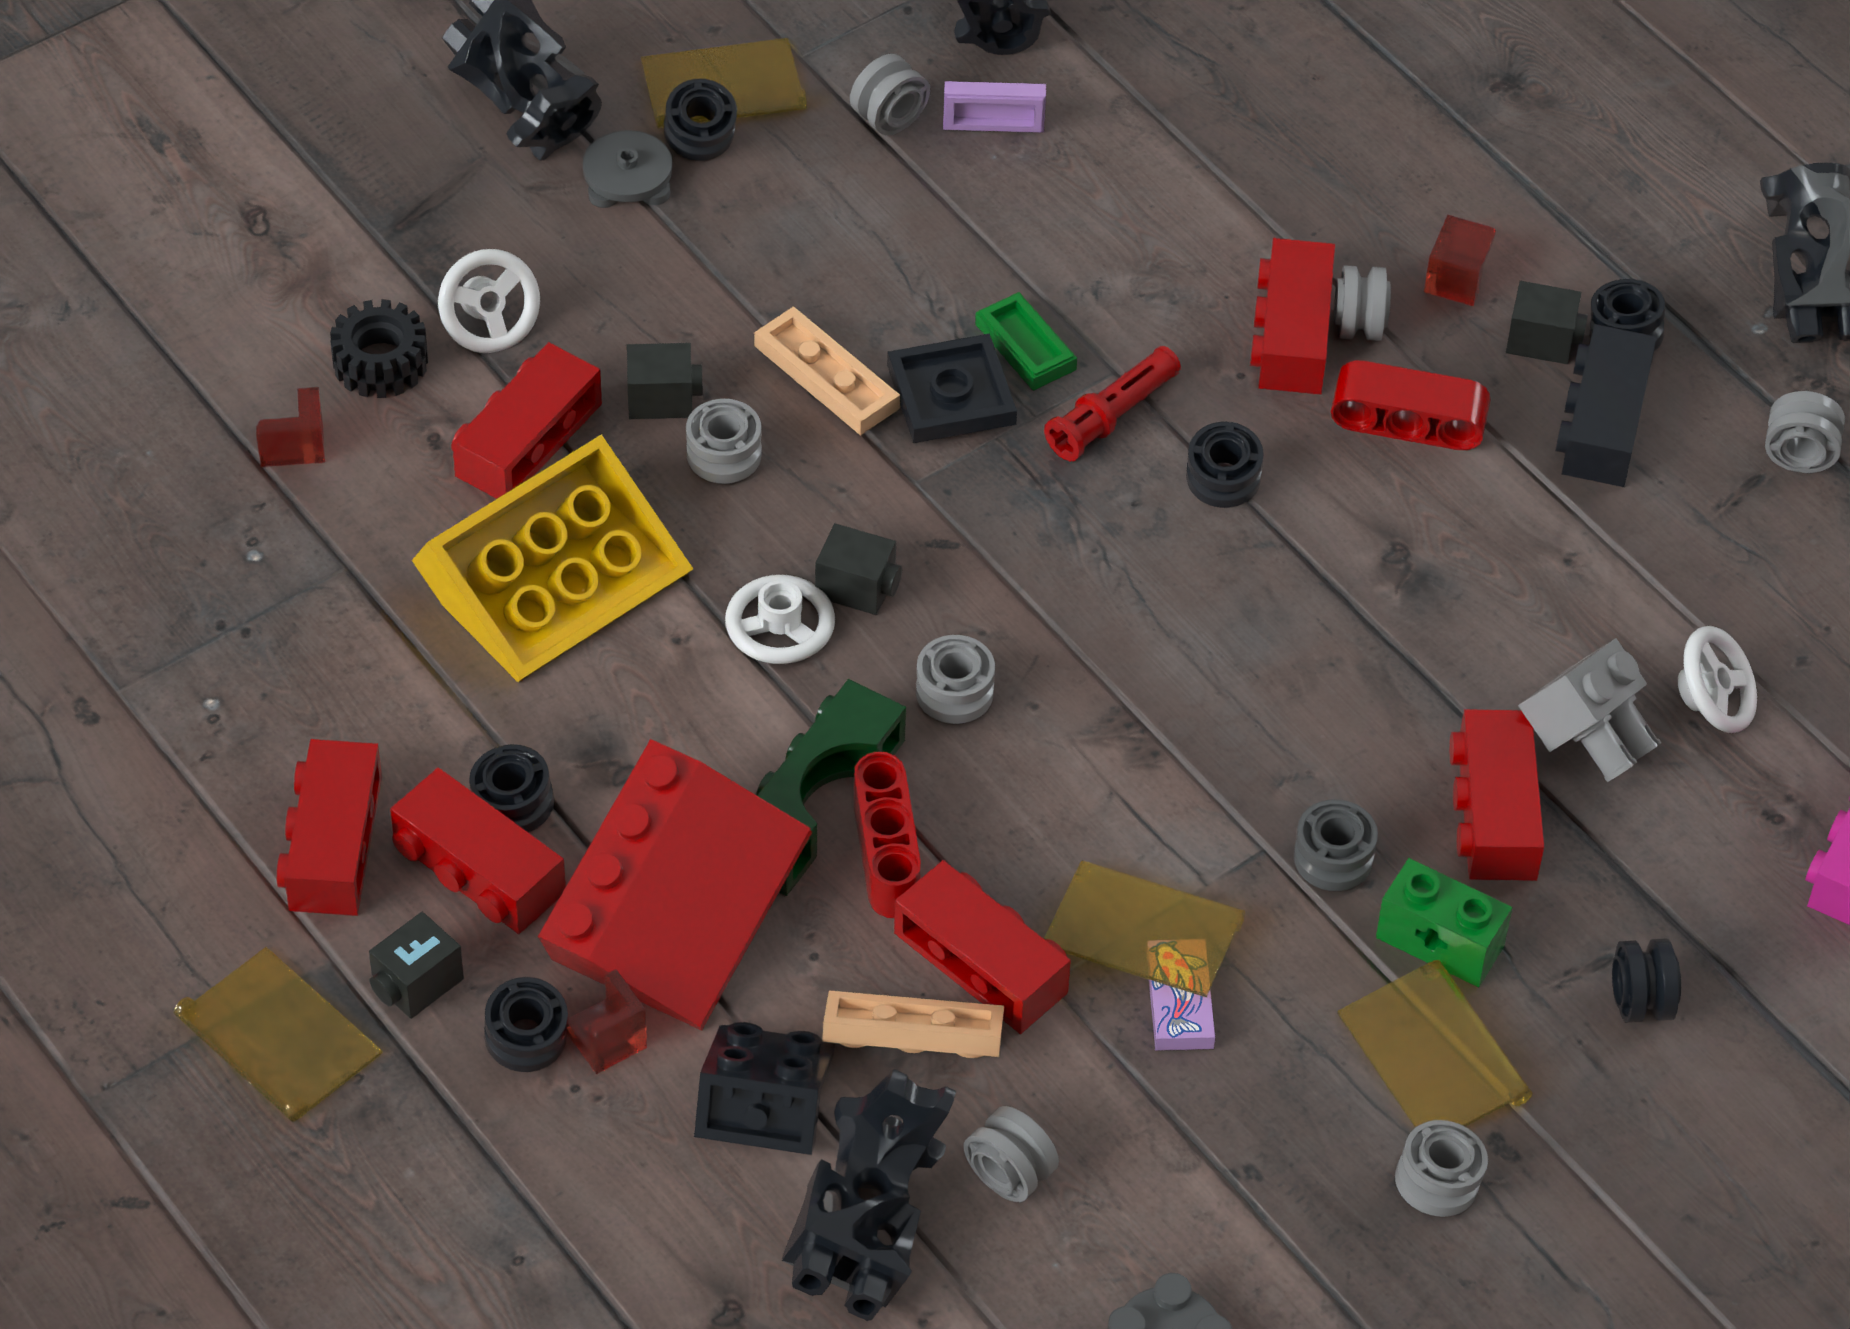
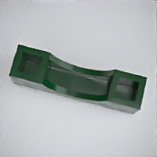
M848 679L835 696L828 695L823 700L817 711L815 722L806 734L799 733L794 737L787 750L785 761L776 772L770 771L763 777L756 795L808 826L812 831L779 893L788 896L817 857V822L804 807L807 799L817 789L831 781L854 777L855 766L865 755L873 752H887L895 755L905 741L906 706Z

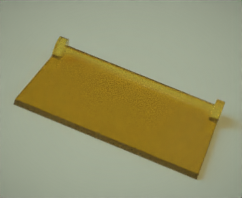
M788 38L641 57L657 128H664L666 102L670 93L679 84L691 79H709L727 88L736 102V118L807 109L805 90L801 89ZM702 116L690 118L697 123L710 122L709 119Z
M1082 860L1044 939L1055 941L1066 954L1207 998L1234 934L1239 932L1242 927L1245 910Z
M267 947L263 948L195 1001L191 997H185L174 1008V1015L292 1122L300 1119L382 1054V1050Z
M1440 960L1431 961L1337 1011L1414 1127L1433 1120L1452 1121L1467 1126L1510 1102L1515 1107L1523 1105L1533 1094Z

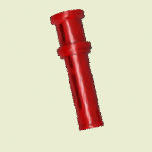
M1159 346L1152 354L1125 372L1100 393L1082 395L1075 402L1073 410L1063 417H1053L1045 424L1044 434L1050 448L1063 460L1069 462L1076 461L1083 455L1085 446L1096 438H1106L1115 430L1119 417L1143 401L1169 379L1179 374L1181 364L1177 355L1168 347Z

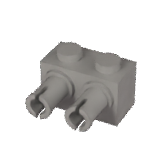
M1617 638L1566 669L1518 705L1549 752L1570 739H1573L1574 742L1581 740L1604 774L1607 782L1637 763L1636 760L1662 743L1655 736L1633 703L1637 699L1634 694L1646 686L1647 683L1639 672L1637 662L1632 655L1623 649Z

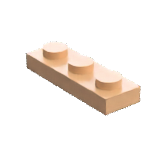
M794 306L754 332V346L860 436L900 409L899 393Z
M829 991L823 1022L822 1042L840 1043L849 1048H861L864 1046L898 1048L907 1053L934 1051L957 1053L966 1058H979L982 1056L999 1057L1004 1006Z

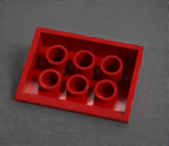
M650 739L540 931L538 938L552 961L702 1031L812 834L811 828L703 762Z

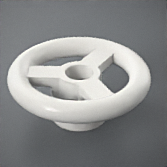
M498 249L474 251L459 259L446 273L438 296L440 318L448 334L459 345L478 353L502 351L521 342L534 326L540 308L539 287L530 268L517 256ZM498 265L506 268L496 281L485 276H476L469 279L463 287L458 286L468 272L479 266ZM520 281L524 292L523 312L515 326L507 332L501 313L506 303L505 296ZM491 291L493 301L490 306L482 309L480 299L484 293ZM454 302L461 303L462 308L467 314L486 321L491 338L479 337L468 332L456 317Z
M769 575L749 582L734 594L726 610L725 623L732 642L746 655L766 663L789 664L811 657L826 645L834 630L835 613L830 599L821 589L815 587V584L791 575ZM758 596V615L742 619L745 607ZM802 596L808 599L818 612L819 622L815 632L801 623ZM770 631L779 635L786 634L796 641L798 645L783 648L770 647L756 642L750 636Z
M1704 626L1695 630L1685 645L1684 669L1678 675L1680 695L1691 710L1700 711L1705 719L1717 729L1727 733L1740 732L1750 725L1757 708L1756 683L1749 661L1738 643L1724 630L1714 626ZM1709 643L1715 644L1725 653L1734 670H1729L1724 663L1719 662ZM1734 688H1740V707L1738 713L1735 716H1728V694H1731Z

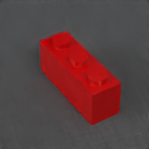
M1273 238L1271 259L1260 258L1257 289L1267 290V297L1257 296L1254 327L1264 328L1263 336L1253 335L1250 366L1260 367L1258 389L1322 394L1327 355L1335 244Z
M548 342L534 357H529L522 363L517 375L502 390H497L490 396L485 408L470 423L463 424L457 430L451 445L455 477L496 499L533 477L602 405L600 369Z
M1464 709L1460 732H1451L1449 748L1450 764L1459 765L1461 777H1455L1453 785L1454 810L1464 812V823H1458L1457 828L1458 857H1467L1469 880L1537 881L1544 851V838L1533 727L1521 710Z
M310 739L306 761H297L294 776L295 795H300L298 807H289L287 811L285 835L286 840L291 841L289 853H280L276 877L277 887L286 888L289 911L358 916L382 781L378 744Z
M439 767L390 808L393 830L392 840L397 850L410 861L418 860L435 872L438 880L452 892H462L477 903L480 911L490 921L494 923L502 922L518 935L555 903L566 888L563 857Z
M944 860L895 900L894 934L980 1003L1004 1006L1003 1021L1020 1035L1068 994L1071 960L1067 957L1061 946L1051 939H1043L1024 923L1022 917L1013 908L1006 905L1001 906L982 890L979 883L971 875L965 872L959 873Z

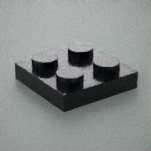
M990 333L887 352V367L895 390L900 394V405L913 443L1016 425L1017 409Z

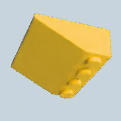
M602 434L434 537L412 559V562L442 606L517 682H520L693 570L687 558Z

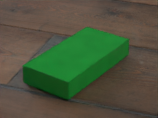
M1020 292L976 312L975 325L983 334L990 333L994 347L1033 391L1077 370V357Z

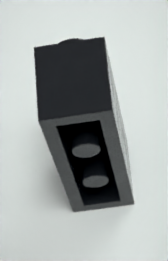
M1594 324L1590 345L1579 343L1573 374L1583 377L1581 383L1570 382L1564 412L1574 414L1573 421H1561L1555 450L1556 452L1565 453L1561 475L1625 488L1655 349L1656 336Z

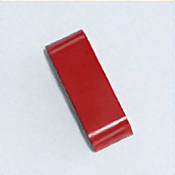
M1355 360L1341 367L1332 402L1331 417L1337 425L1350 431L1454 450H1470L1480 445L1483 440L1491 397L1485 386L1473 380Z
M873 752L862 757L855 766L854 812L869 903L871 908L879 915L886 918H894L895 900L920 880L921 859L905 767L902 761L895 755L887 752Z

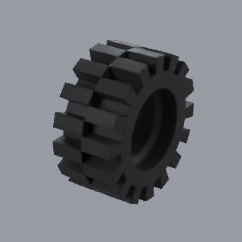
M381 299V307H373L372 300L363 301L364 310L359 311L355 305L347 308L348 318L340 314L335 320L336 327H332L330 332L333 369H335V376L338 381L344 380V387L351 392L358 386L359 395L364 397L369 396L370 390H376L377 398H386V390L393 389L395 396L403 394L404 383L411 388L418 384V376L424 377L427 371L428 352L424 322L420 323V316L415 310L408 314L407 305L400 302L395 309H392L391 300ZM377 343L397 346L396 349L384 354H369L361 351L363 348Z

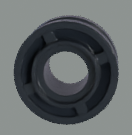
M691 79L675 87L667 99L664 119V135L669 146L680 156L695 161L710 160L723 154L730 147L734 138L737 106L734 97L723 85L709 79ZM702 116L709 119L710 122L697 123L690 118Z
M1619 279L1604 284L1596 290L1591 299L1590 337H1592L1594 324L1656 336L1655 351L1659 348L1664 338L1665 300L1662 293L1655 286L1636 279Z
M1215 422L1201 428L1191 439L1188 448L1186 480L1191 492L1200 501L1219 508L1239 506L1250 500L1256 494L1261 482L1264 456L1261 441L1249 428L1235 422ZM1217 463H1229L1233 466L1223 467L1217 465Z
M517 744L498 746L484 753L471 769L469 777L471 791L528 833L540 827L549 818L554 807V793L547 763L537 751Z
M1651 939L1646 951H1642L1636 940L1618 942L1612 963V987L1615 1003L1625 1023L1642 1022L1647 1010L1651 1011L1657 1021L1675 1019L1681 999V972L1678 958L1669 939Z
M533 977L514 978L497 987L490 995L485 1007L484 1038L490 1055L500 1065L518 1072L538 1071L555 1062L563 1052L567 1040L568 1010L562 994L550 983ZM522 1019H529L538 1023L539 1026L531 1030H522L513 1024Z

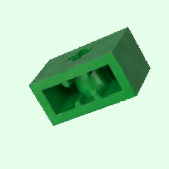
M1408 858L1382 898L1376 938L1479 988L1505 946L1513 907Z

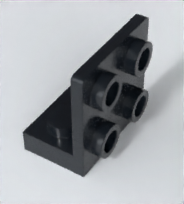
M748 1022L720 1025L700 1072L694 1137L812 1155L816 1141L821 1089L834 1055L835 1043L822 1042V1039L817 1034L808 1031H793L788 1034L763 1031L760 1026Z

